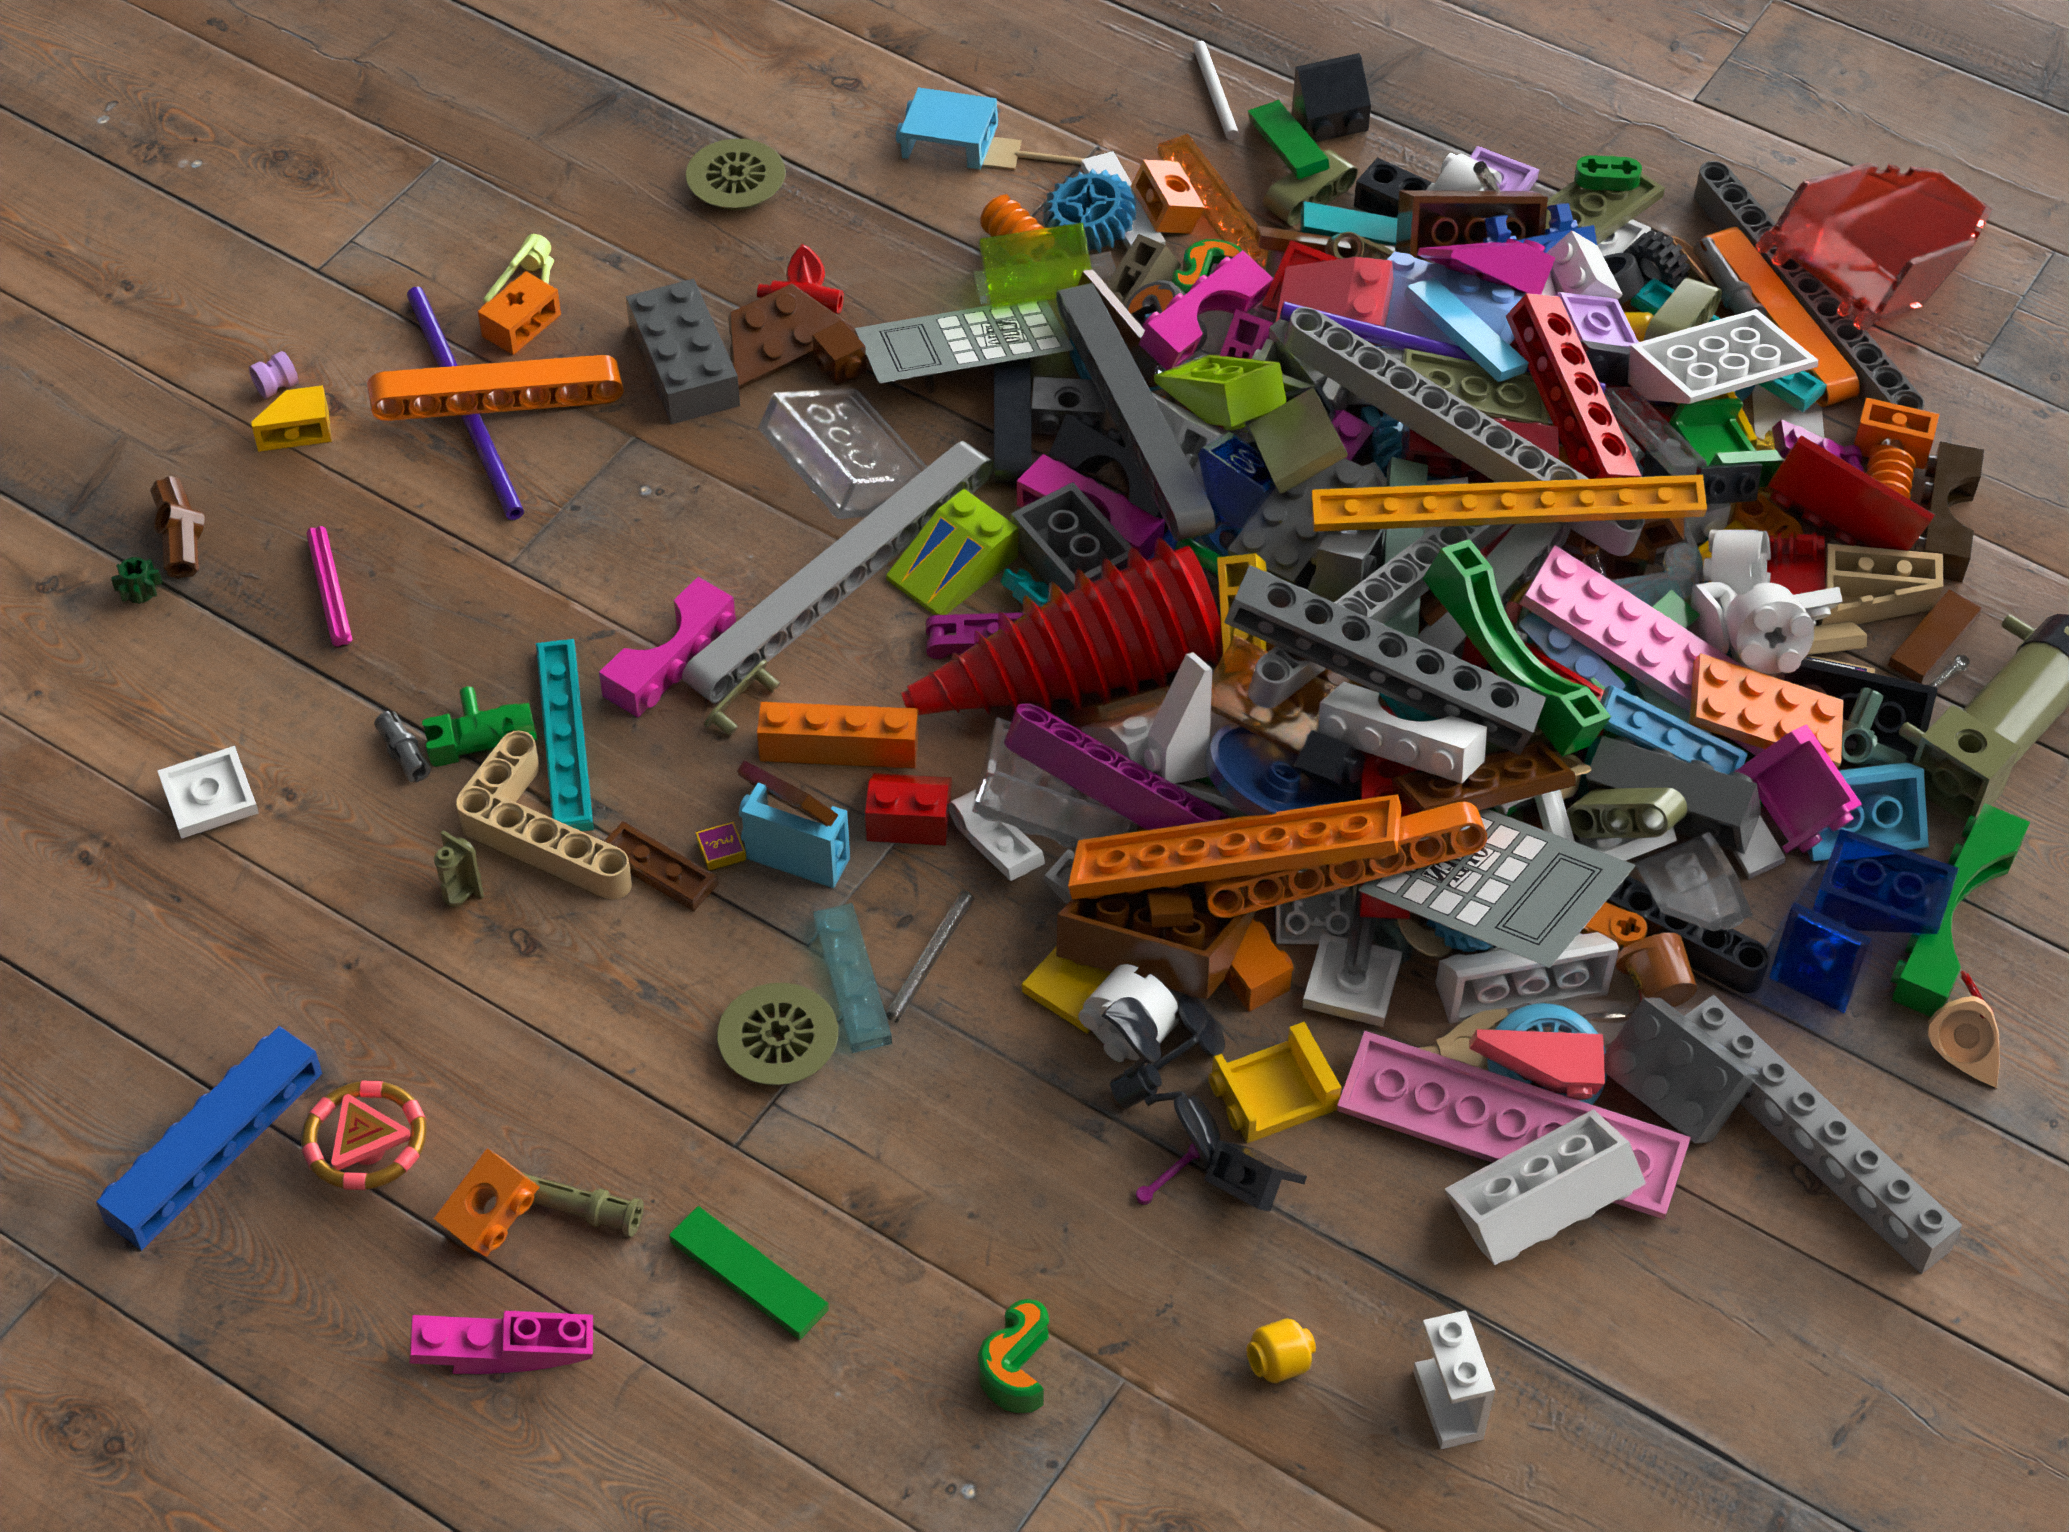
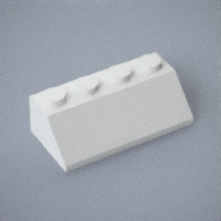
M1599 932L1579 933L1550 968L1499 947L1472 955L1457 954L1439 961L1436 986L1449 1024L1464 1021L1470 1016L1485 1010L1506 1008L1507 1012L1511 1013L1532 1004H1560L1604 996L1608 994L1619 948L1615 941Z
M1593 1109L1445 1188V1191L1478 1248L1496 1265L1502 1261L1515 1258L1520 1251L1539 1241L1554 1237L1558 1231L1574 1222L1591 1217L1597 1210L1615 1200L1627 1198L1634 1190L1645 1185L1646 1182L1630 1142Z

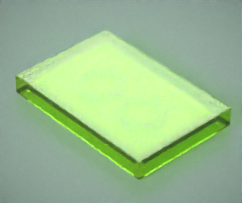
M1083 222L981 238L978 241L991 310L1056 300L1057 290L1078 286L1082 272L1092 270Z

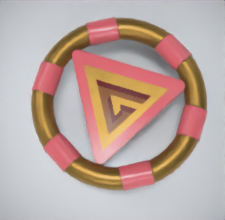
M384 1081L350 1083L322 1097L309 1112L302 1129V1153L310 1170L330 1185L343 1188L344 1190L377 1188L407 1173L418 1160L426 1141V1117L418 1101L396 1085ZM356 1098H385L393 1101L402 1108L411 1126V1134L408 1128ZM342 1104L331 1167L326 1163L317 1144V1135L321 1124L338 1105ZM409 1141L408 1145L393 1163L379 1171L368 1174L339 1171L355 1163L363 1165L374 1164L381 1160L386 1150Z

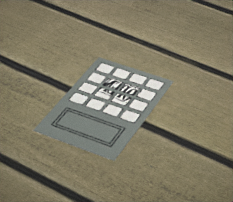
M1044 296L855 328L859 339L866 346V355L879 383L1074 350Z
M1486 808L1478 810L1487 832V842L1479 852L1368 881L1358 890L1550 968L1636 865ZM1470 826L1463 827L1460 830H1465ZM1424 837V838L1420 839L1419 841L1426 840V839H1428L1429 837Z

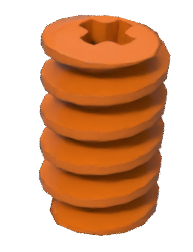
M1007 194L992 199L983 209L980 217L981 227L1010 257L1014 258L1018 265L1031 267L1040 263L1051 252L1055 241L1053 235L1047 233L1045 228L1039 225L1037 220L1031 217L1028 211L1021 207L1019 202L1011 200Z
M1882 444L1873 447L1869 453L1866 474L1910 499L1914 477L1913 472L1916 465L1914 458L1908 452L1893 445Z

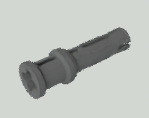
M1711 237L1701 239L1707 251L1703 250L1697 242L1693 247V252L1711 275L1718 288L1721 289L1722 304L1727 309H1731L1735 315L1757 309L1766 317L1767 311L1764 305L1755 301L1752 296L1751 286L1738 279L1715 245L1714 240Z

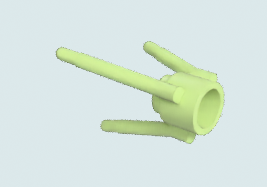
M538 234L528 235L519 252L510 262V265L484 297V303L492 300L519 265L529 271L542 268L541 280L549 283L550 269L554 263V259L549 256L551 252L550 242Z

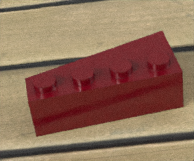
M1494 418L1498 423L1559 460L1557 426H1548L1540 422L1520 423L1511 422L1503 418ZM1403 426L1401 459L1428 465V476L1440 479H1448L1453 475L1460 478L1468 477L1469 484L1495 482L1409 427Z

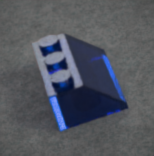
M1228 432L1202 447L1198 457L1206 495L1212 510L1217 512L1216 518L1228 527L1236 528L1237 526L1242 529L1272 493L1276 485L1262 454L1233 433Z

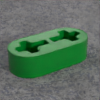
M1588 155L1581 157L1577 161L1574 180L1580 187L1585 189L1631 191L1639 186L1642 166L1637 160L1630 157Z

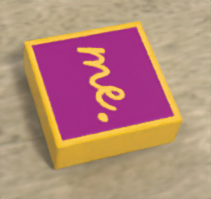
M734 821L695 832L696 841L708 871L746 860V852Z

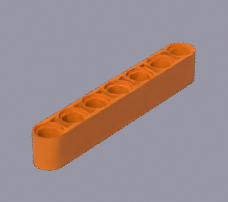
M1734 226L1702 237H1711L1738 279L1751 286L1752 296L1755 301L1763 304L1766 308V318L1818 360V367L1805 370L1810 375L1827 384L1825 394L1816 400L1817 404L1820 407H1827L1858 396L1860 384L1855 371L1738 227ZM1700 241V246L1702 247V249L1707 251V248L1705 247L1703 242Z
M609 355L384 371L372 375L367 382L372 414L382 421L607 404L618 400L624 391L617 361Z
M1457 802L1400 818L1397 855H1390L1379 860L1368 858L1347 861L1341 865L1325 864L1304 868L1309 869L1305 872L1282 870L1267 872L1256 877L1246 875L1225 878L1218 882L1203 881L1207 906L1216 917L1231 918L1479 852L1485 846L1487 832L1477 807L1472 803ZM1470 826L1465 830H1460L1463 827ZM1424 837H1429V838L1426 839V840L1419 841L1420 839H1422V838H1424ZM1263 879H1269L1266 882L1258 883ZM1222 890H1229L1225 893H1218Z

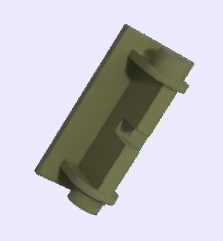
M443 830L441 832L443 847L434 856L439 880L443 882L441 884L443 901L451 907H458L471 894L482 899L484 893L474 847L464 838L458 837L456 839Z

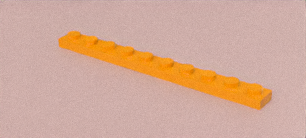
M1703 475L1315 489L1311 492L1313 532L1705 517L1707 511Z

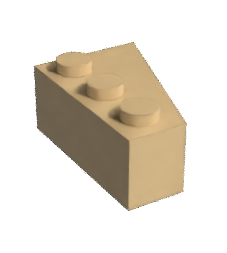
M1827 544L1824 553L1825 589L1839 587L1843 602L1830 610V616L1819 619V625L1852 621L1857 625L1932 610L1943 588V554Z

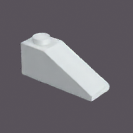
M1194 652L1186 654L1148 732V749L1144 751L1146 768L1173 784L1208 777L1205 766V754L1209 746L1212 668Z

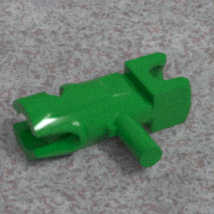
M469 686L463 687L459 691L463 717L451 719L449 714L426 718L422 721L427 739L426 749L431 765L434 767L460 762V755L492 750L506 734L513 731L528 732L533 736L535 742L537 741L529 703L506 704L495 709L479 711L475 689Z

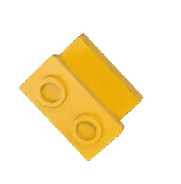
M1305 1022L1289 1027L1288 1041L1228 1063L1222 1054L1213 1056L1212 1073L1208 1074L1209 1083L1216 1097L1222 1096L1227 1105L1226 1113L1230 1125L1235 1131L1240 1129L1247 1144L1336 1111L1342 1088Z

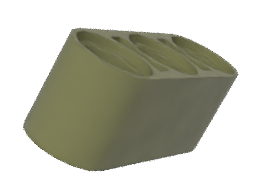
M1328 149L1323 152L1329 159L1330 169L1302 179H1297L1291 172L1269 188L1264 196L1263 205L1288 225L1294 226L1301 222V208L1304 201L1327 205L1352 187L1357 179L1358 169L1333 150Z
M1686 277L1651 319L1644 341L1708 323L1720 303L1721 289Z
M1667 787L1594 789L1574 803L1566 812L1572 833L1581 838H1656L1665 834L1685 817L1687 803L1680 792Z

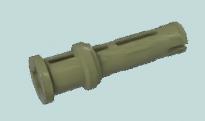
M522 1172L540 1186L534 1194V1204L585 1218L586 1222L592 1227L597 1228L602 1224L623 1230V1234L628 1237H633L640 1226L644 1210L642 1199L633 1198L631 1201L610 1195V1192L603 1188L596 1189L594 1192L585 1191Z

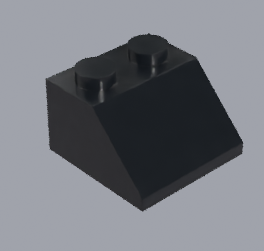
M1360 53L1295 67L1291 115L1314 142L1369 130L1371 101Z

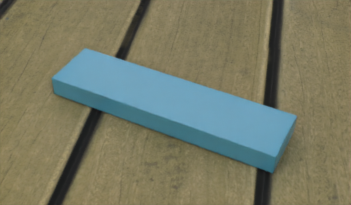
M1433 277L1407 285L1404 294L1406 299L1496 381L1500 382L1526 372L1529 362L1437 279Z

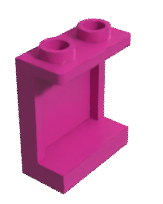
M1807 724L1792 730L1734 771L1747 775L1754 783H1757L1759 799L1789 841L1782 846L1786 854L1798 847L1802 853L1811 849L1823 840L1819 833L1828 827L1833 832L1842 828L1854 819L1850 812L1862 805Z

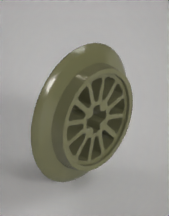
M726 139L707 145L691 158L686 169V181L690 190L701 200L726 210H744L757 206L773 196L784 182L786 169L780 155L771 147L749 139Z
M769 983L745 991L728 1005L721 1016L717 1029L719 1051L729 1067L748 1080L767 1085L790 1084L811 1076L830 1059L838 1040V1023L830 1005L814 991L792 983ZM780 1012H787L785 1017H779ZM775 1013V1017L769 1018L766 1014ZM759 1019L762 1024L755 1022V1020ZM779 1032L784 1037V1040L777 1042L776 1038L772 1037V1034ZM795 1052H798L803 1055L798 1057ZM783 1055L787 1056L790 1062L782 1063L781 1057ZM773 1056L777 1057L776 1064L769 1063Z

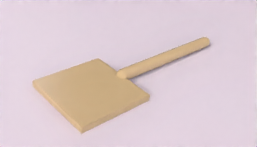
M993 137L982 167L1015 171L1018 158L1081 165L1082 159L1085 158L1020 151L1022 140Z

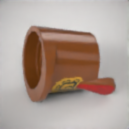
M1676 933L1652 935L1628 945L1617 954L1615 962L1617 970L1631 976L1639 991L1640 1002L1643 998H1661L1674 1008L1688 1001L1697 991L1681 935Z

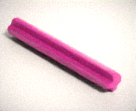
M323 526L309 528L306 535L331 642L337 647L343 644L348 645L352 641V636L327 531Z

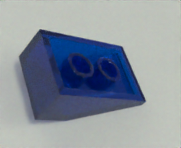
M1840 829L1810 917L1850 931L1938 934L1959 868Z
M1794 902L1790 908L1769 978L1845 1014L1868 970L1872 958V938Z

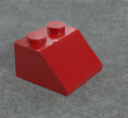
M873 773L868 783L865 809L867 841L946 846L949 821L948 803L951 800L952 777Z

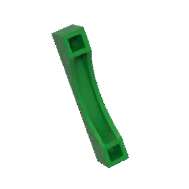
M1470 539L1441 548L1423 576L1424 582L1499 677L1546 697L1537 725L1560 755L1563 757L1589 747L1609 721L1611 715L1587 686L1573 683L1555 674L1542 664L1525 646L1504 610L1492 566Z
M1984 803L1978 818L1973 815L1969 816L1961 837L1967 840L1964 846L1956 843L1947 863L1953 869L1950 874L1942 872L1933 892L1939 898L1936 903L1932 901L1927 902L1919 920V923L1925 925L1922 932L1913 931L1905 949V952L1910 954L1907 962L1900 959L1893 972L1890 982L1897 984L1892 1001L1929 1017H1932L1937 1010L1947 1003L1961 970L1951 932L1953 912L1959 903L1974 889L1991 879L2008 874L2022 845L2030 821Z

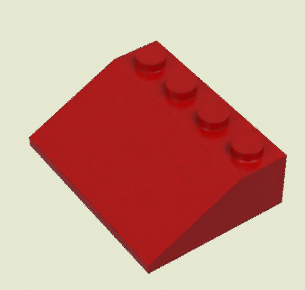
M1802 435L1788 452L1764 490L1771 494L1769 500L1777 506L1786 510L1791 506L1803 513L1801 518L1809 525L1817 529H1821L1824 526L1836 533L1834 539L1842 545L1909 551L1935 516V514Z

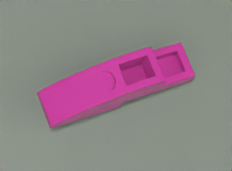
M504 1311L502 1319L412 1315L409 1363L453 1365V1374L533 1371L573 1364L592 1359L593 1315Z

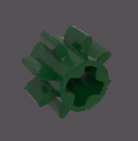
M132 557L116 565L119 575L111 577L114 590L119 591L123 602L129 600L133 603L141 604L149 601L153 596H157L155 585L162 584L159 570L154 569L151 559L145 561L139 557Z

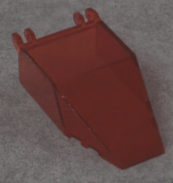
M1867 162L1804 180L1798 186L1774 227L1762 235L1755 245V249L1760 253H1766L1775 245L1778 249L1772 257V263L1779 266L1783 265L1790 258L1844 299L1837 308L1839 315L1844 317L1849 315L1855 308L1859 310L1860 313L1856 316L1853 325L1859 330H1867L1876 322L1923 306L1971 251L1993 209L1940 169L1910 166L1907 172H1901L1897 165L1889 164L1885 170H1879L1875 163Z

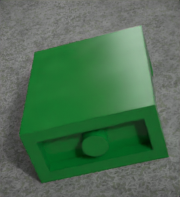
M1740 398L1705 399L1691 404H1679L1666 429L1678 447L1681 448L1683 455L1695 473L1697 466L1759 463L1762 464L1759 487L1768 486L1783 459L1777 450H1755L1736 422V416L1743 406Z

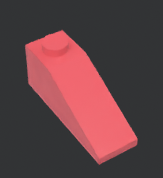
M1477 1029L1469 1040V1049L1554 1093H1567V1097L1585 1100L1592 1098V1094L1596 1095L1605 1084L1603 1034Z

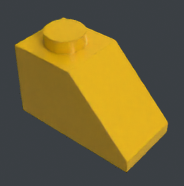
M323 385L286 390L251 421L258 452L332 442L329 410Z

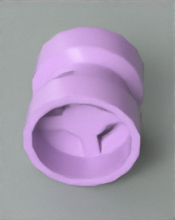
M283 351L272 355L267 364L257 362L249 366L251 379L264 399L275 395L278 387L289 388L299 383L297 372L291 360Z

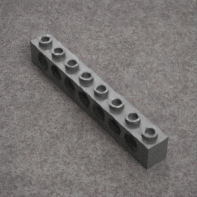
M1251 565L1248 567L1224 623L1433 717L1442 719L1451 715L1486 726L1487 741L1518 755L1521 754L1532 736L1546 697L1526 687L1519 686L1488 670L1481 669L1452 654L1443 652L1414 637L1387 627L1381 622L1367 618L1347 609L1343 605L1331 602L1311 593L1305 588L1293 585Z

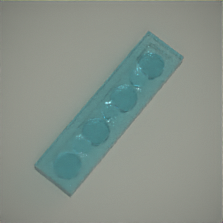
M853 903L814 911L815 927L851 1052L855 1053L892 1044V1034Z

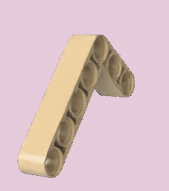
M513 731L506 734L456 798V807L463 833L469 838L603 898L615 900L625 897L632 888L629 859L623 850L516 803L536 777L539 771V761L535 740L532 735L524 731Z

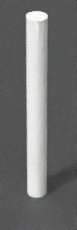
M1197 41L1193 45V50L1226 138L1234 140L1239 136L1237 126L1204 41Z

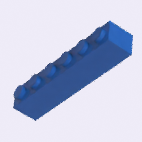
M280 1026L269 1036L260 1039L255 1045L254 1050L239 1065L231 1067L225 1074L224 1079L210 1093L202 1095L185 1117L178 1123L172 1124L165 1131L163 1138L148 1152L138 1156L132 1167L117 1182L111 1183L104 1189L101 1197L96 1201L104 1223L142 1251L323 1074L316 1051Z

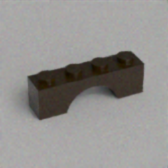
M1940 441L1936 455H1929L1926 463L1924 476L1931 478L1930 482L1925 481L1920 502L1927 504L1926 510L1935 514V516L1923 531V536H1920L1915 542L1914 551L1943 554V579L1963 583L1971 559L1974 530L1960 523L1953 516L1949 507L1957 503L1973 501L1981 478L1984 449Z

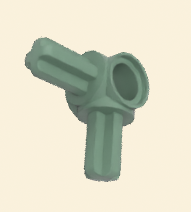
M1862 688L1848 721L1843 719L1841 760L1861 768L1867 764L1880 766L1906 762L1907 756L1904 753L1878 743L1877 736L1874 735L1875 732L1870 730L1883 700L1881 693L1869 688ZM1855 734L1858 742L1857 747L1852 753L1847 754L1844 750V742L1848 736Z

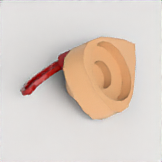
M1963 970L1960 972L1961 979L1972 996L1948 1002L1937 1010L1928 1021V1036L1932 1046L1946 1061L1975 1079L1997 1088L2000 1048L1999 1030L1995 1021L1994 1011L1984 1001L1971 976Z

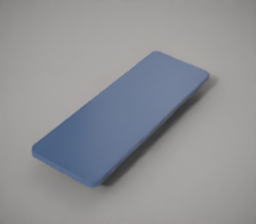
M1533 612L1520 622V628L1550 659L1557 661L1587 681L1595 678L1605 688L1610 685L1621 690L1625 688L1623 681L1594 651L1572 638L1571 635L1561 631Z

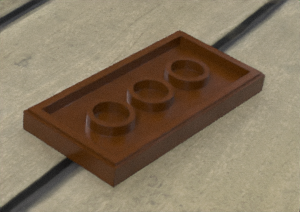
M1541 741L1526 744L1520 755L1507 749L1485 754L1484 763L1463 783L1422 770L1392 778L1393 792L1396 795L1398 794L1399 798L1414 814L1457 802L1472 803L1478 810L1576 786L1575 772Z

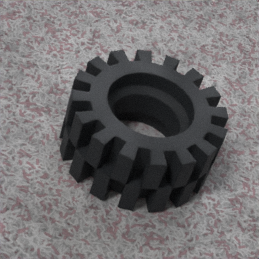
M1654 230L1643 233L1623 253H1629L1635 257L1644 279V285L1653 278H1656L1675 290L1689 276L1687 271L1690 270V264L1684 263L1688 257L1686 253L1680 254L1681 245L1677 244L1674 246L1672 244L1674 239L1671 236L1664 239V233L1660 231L1656 234Z

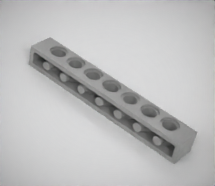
M1712 995L1685 1015L1687 1019L1760 1073L1739 1103L1920 1274H1923L1952 1250L1962 1224L1715 995Z

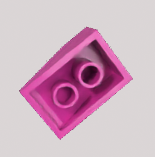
M1507 239L1506 243L1488 242L1419 248L1417 254L1435 264L1444 265L1448 269L1475 275L1482 280L1498 285H1506L1513 290L1525 294L1538 295L1542 294L1555 261V257L1543 252L1545 249L1543 245L1527 239L1523 243Z

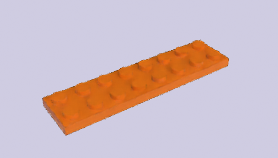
M1397 794L1278 811L1276 814L1250 815L1078 840L1068 883L1069 892L1072 900L1081 898L1097 899L1109 894L1124 892L1134 894L1145 889L1160 887L1177 888L1188 883L1218 882L1225 878L1246 875L1256 877L1267 872L1282 870L1299 871L1311 866L1325 864L1341 865L1347 861L1368 858L1379 860L1390 855H1397L1401 818L1399 796Z

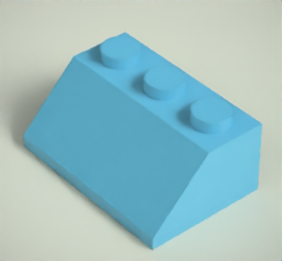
M1905 762L1839 770L1862 805L1850 812L1854 819L1842 828L1833 832L1828 827L1819 833L1823 840L1807 850L1810 860L1819 861L1929 847L1924 769Z

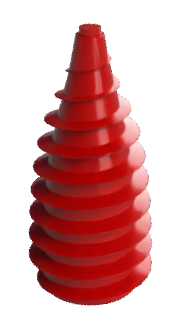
M1157 538L1154 558L1146 561L1135 548H1130L1127 568L1121 571L1107 558H1104L1102 561L1101 578L1094 582L1081 570H1076L1074 590L1067 594L1051 581L1049 583L1048 602L1041 607L1034 603L1027 595H1024L1023 615L1013 622L1004 613L998 612V630L985 638L978 631H975L974 646L961 655L952 653V660L934 672L930 671L927 676L908 685L907 691L901 692L905 708L918 709V716L955 710L959 714L960 710L984 708L990 716L992 707L1011 706L1016 711L1020 704H1040L1045 711L1052 714L1054 700L1068 699L1077 711L1081 713L1083 695L1097 694L1109 708L1111 689L1125 687L1138 701L1139 682L1153 679L1165 693L1167 674L1177 672L1188 653L1194 652L1205 663L1211 661L1219 668V658L1223 657L1221 621L1206 576L1191 547L1186 546L1173 551L1162 538Z

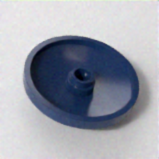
M1240 721L1227 724L1214 734L1205 754L1206 770L1215 787L1230 803L1248 816L1276 814L1278 811L1361 800L1357 782L1354 783L1349 794L1312 780L1297 769L1294 764L1307 736L1279 725L1260 721Z

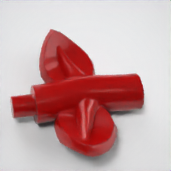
M801 244L796 249L789 261L786 271L787 281L773 280L771 285L759 284L757 288V297L762 298L793 284L837 315L841 313L844 302L843 290L822 286L825 278L824 266L815 252L804 244Z

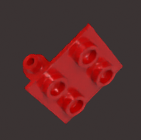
M1813 532V534H1799L1797 538H1793V533H1789V538H1782V533H1778V538H1774V535H1768L1771 560H1767V572H1771L1770 583L1787 588L1793 595L1825 589L1824 536H1817V532Z

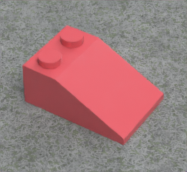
M1350 257L1286 267L1276 322L1280 318L1281 309L1285 301L1386 327L1394 284L1392 260Z

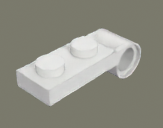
M986 785L948 803L950 816L957 829L1010 881L1026 875L1028 872L1045 864L1043 851L1001 813L995 795Z

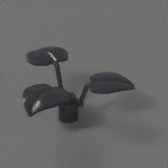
M1183 994L1178 1000V1009L1185 1026L1193 1035L1189 1040L1160 1059V1043L1156 1040L1158 1029L1146 1007L1133 997H1124L1115 1001L1103 1012L1102 1017L1121 1032L1128 1044L1140 1057L1131 1067L1124 1070V1073L1111 1080L1110 1086L1115 1099L1125 1109H1129L1145 1100L1147 1106L1160 1101L1174 1100L1177 1116L1195 1145L1206 1170H1208L1218 1140H1220L1219 1128L1208 1108L1197 1096L1188 1098L1183 1091L1156 1093L1158 1087L1162 1085V1079L1158 1070L1198 1042L1210 1058L1223 1053L1225 1039L1219 1024L1206 1010L1199 998H1192L1188 994Z

